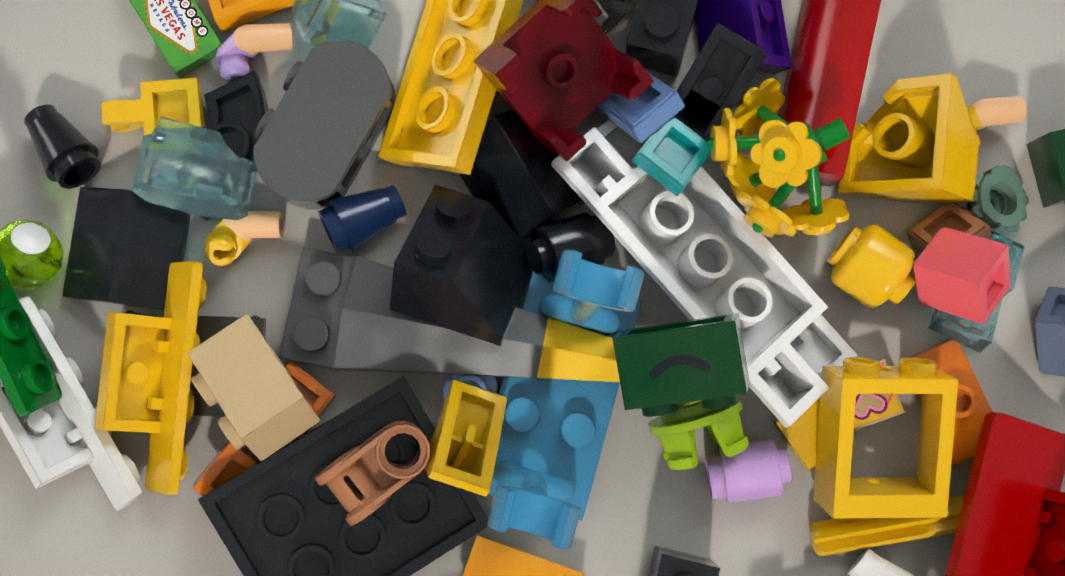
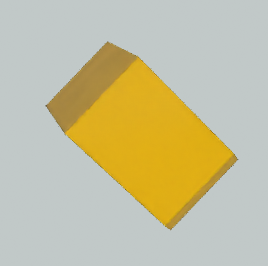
M453 379L430 441V457L425 467L428 478L487 497L491 489L507 397Z

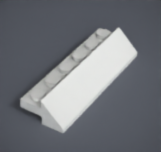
M607 120L599 128H592L583 136L587 141L583 148L567 162L558 156L552 161V167L689 320L739 313L750 380L749 387L785 428L791 426L829 389L827 384L821 379L822 366H843L844 358L857 356L856 352L821 315L828 306L767 238L760 232L758 233L753 230L744 220L745 214L702 166L684 190L676 196L632 162L649 137L644 142L639 143L610 120Z

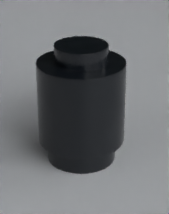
M588 213L577 214L535 227L531 233V241L526 245L527 259L536 274H541L547 281L554 282L563 250L578 251L583 253L581 259L603 265L605 259L612 257L614 254V235L596 215L591 216Z

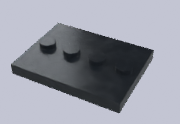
M404 376L279 449L263 461H259L199 497L200 505L243 576H411L488 527V517L473 492L430 479L425 468L420 474L395 491L382 506L353 526H350L345 520L347 511L328 486H319L315 481V476L351 448L359 446L385 425L393 421L405 420L414 423L423 431L430 444L435 428ZM406 433L397 434L387 442L385 455L391 462L406 464L416 456L418 441L412 435ZM345 476L359 495H363L350 477Z

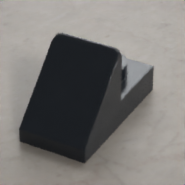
M717 23L677 89L685 107L674 117L708 142L712 126L721 125L723 108H730L732 111L767 55V52Z

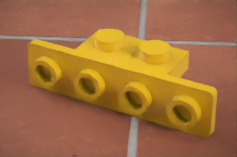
M193 261L170 263L163 318L108 312L94 429L151 433L145 488L164 495L178 494L180 481L185 477L188 467V454L184 447L186 423L190 421L194 411V396L190 390L192 366H194V363L187 353L200 345V338L196 333L198 310L203 306L207 292L206 280L202 276L203 264Z

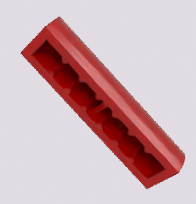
M881 0L802 1L790 57L792 68L787 71L783 89L785 101L779 109L778 116L789 124L792 122L809 124L813 131L839 117L843 121L851 138L825 152L828 160L819 165L820 185L831 187L844 178Z

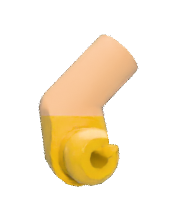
M1022 97L984 98L967 108L978 146L981 141L977 130L987 126L1021 123L1024 120L1027 106Z
M235 210L229 212L208 235L205 242L206 258L214 265L226 266L237 259L254 238H282L284 233L282 211Z

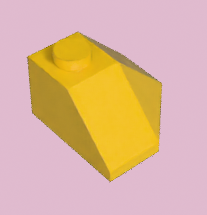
M949 73L898 79L882 96L886 102L865 124L858 122L855 125L844 178L839 180L838 193L845 196L918 204L974 202L973 196L976 185L979 146L957 76Z

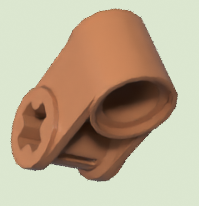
M405 420L393 421L385 425L359 446L357 445L342 454L317 474L314 479L319 486H328L347 511L345 520L350 526H353L372 514L395 491L420 474L427 466L430 457V444L423 431L414 423ZM406 433L412 435L418 441V451L413 460L406 464L391 462L385 455L387 442L397 434ZM345 476L350 477L363 495H359Z

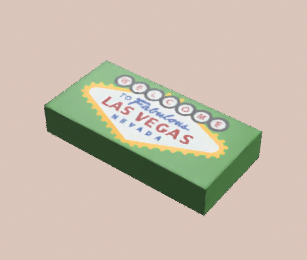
M129 0L171 69L180 79L216 57L217 48L222 44V41L196 0Z

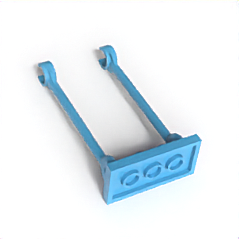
M575 250L562 251L554 282L547 281L541 274H536L533 271L523 305L524 310L610 338H614L621 330L635 328L642 300H639L638 297L645 275L644 271L632 266H627L625 271L595 264L581 259L583 253ZM503 377L499 395L508 399L491 489L488 495L494 496L487 521L488 527L505 533L507 528L528 532L552 540L551 546L556 548H571L578 520L583 521L620 382Z

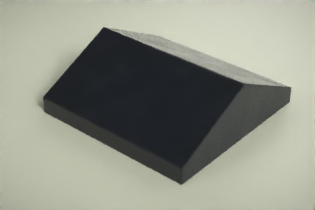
M80 187L62 297L164 310L169 265L173 262H184L193 203L186 200L126 189Z

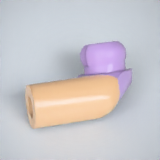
M290 23L247 24L238 27L217 48L215 61L220 65L221 77L231 82L247 75L250 71L248 62L259 52L291 51L292 31Z

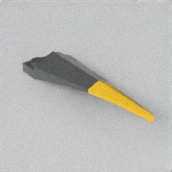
M302 247L279 354L281 359L337 370L620 382L613 338L516 307L501 346L390 310L393 267L359 256L353 257Z

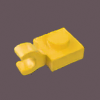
M197 77L140 82L141 99L101 102L102 124L104 126L110 125L112 132H128L143 127L144 138L149 142L206 137L202 83Z

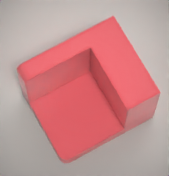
M947 227L941 228L913 263L918 300L921 304L982 325L1011 287L1009 248L1007 244Z

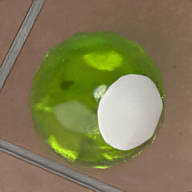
M29 219L14 221L0 228V258L5 265L6 275L13 289L23 291L38 289L55 280L63 267L64 247L53 229L40 221Z

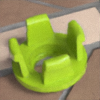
M739 397L737 404L715 409L702 408L701 401L678 403V411L658 416L648 423L650 433L659 437L664 449L662 455L671 470L692 469L697 466L695 429L706 427L713 442L720 445L727 457L735 456L749 446L748 436L743 434L739 414L743 409V405Z

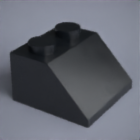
M435 184L394 262L390 310L501 346L532 271L526 255V246L489 201Z

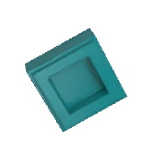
M673 116L649 137L632 162L674 195L678 196L711 152L707 146V141Z

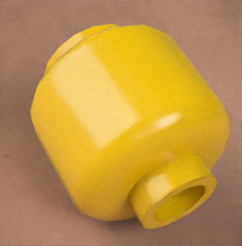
M868 225L862 230L857 226H853L827 259V262L833 265L830 273L833 284L869 309H875L887 300L897 305L909 293L916 282L915 276L910 273L915 261L914 251L879 225Z

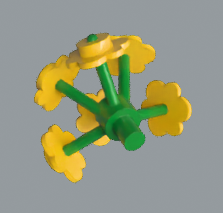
M769 78L759 88L752 87L744 93L733 115L730 108H723L721 125L712 126L710 139L707 142L712 161H720L721 170H724L725 176L729 179L732 193L738 202L745 207L744 210L747 213L744 215V220L755 232H760L767 237H773L775 233L793 237L796 230H801L808 235L829 233L834 230L836 223L847 221L850 215L844 200L832 198L822 201L819 165L828 160L825 154L827 150L848 140L851 136L840 117L815 131L811 129L809 124L805 125L802 122H792L789 124L776 113L785 101V96L780 93L781 84L776 79ZM736 129L739 130L741 136L735 137ZM756 131L759 133V136H753V135L755 134ZM737 149H751L750 156L752 160L750 161L745 154L737 152ZM807 181L809 199L804 200L801 205L790 206L783 212L780 211L779 208L793 189Z

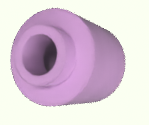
M772 438L750 441L747 449L732 457H727L720 446H718V452L705 454L706 471L712 500L726 498L728 504L782 496L783 484L792 482L791 465L787 449H776Z

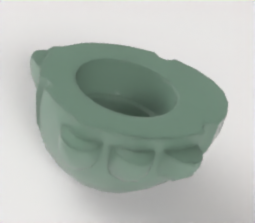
M1004 165L991 168L983 175L977 174L973 196L974 202H968L971 214L985 222L990 228H1003L1010 233L1018 232L1020 230V221H1024L1027 218L1025 210L1026 205L1029 203V198L1022 188L1023 182L1019 175L1012 168Z

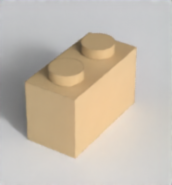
M245 314L187 353L199 371L197 375L191 378L192 383L210 407L218 403L222 408L225 416L220 418L217 423L236 450L246 445L260 461H263L321 421L267 339L248 314Z

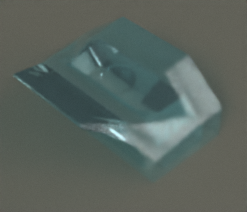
M160 116L153 132L143 136L132 192L147 202L202 217L240 220L248 216L256 165L255 161L237 157L227 146L220 132Z

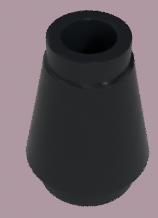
M53 105L38 106L26 115L24 124L28 128L49 180L58 182L62 188L72 189L89 182L96 176L101 167V163L98 160L99 151L97 147L62 116Z

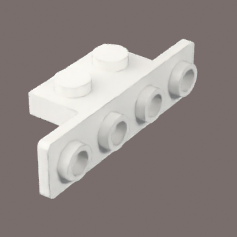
M30 296L18 299L19 303L29 316L32 331L46 361L54 370L62 397L32 413L19 416L0 378V427L35 489L89 464L114 509L119 511L128 506L142 493L139 486L140 475L137 467L127 455H121L111 438L112 431L94 429L97 406L93 407L82 388L84 380L78 365L72 358H65L55 341L56 331L49 315L43 309L37 310Z

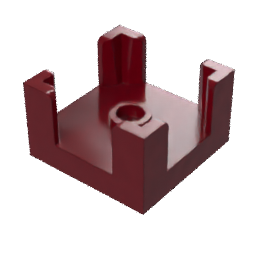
M539 0L473 61L540 143L566 162L587 143L586 139L573 131V129L614 92L630 101L634 100L654 82L637 59L617 50L593 18L599 17L602 14L601 9L594 0Z

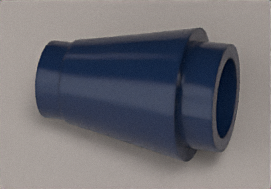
M394 185L384 189L379 188L329 200L330 206L318 211L326 234L336 252L348 247L353 252L395 223L397 219L407 215L404 203Z

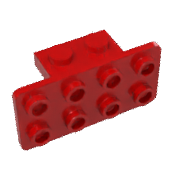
M991 411L986 414L978 438V445L967 489L964 494V501L945 576H1065V492L1060 491L1065 474V434L1004 413Z

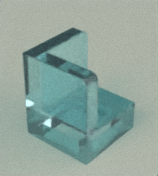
M296 0L291 9L303 42L315 46L340 40L354 42L369 48L387 15L380 0Z

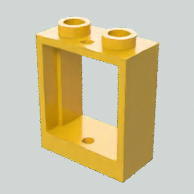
M848 357L843 359V366H822L821 379L827 384L829 389L820 397L813 500L833 519L947 517L958 379L937 369V362L930 359L908 357L901 358L899 366H880V362L875 359ZM856 394H922L916 477H850Z

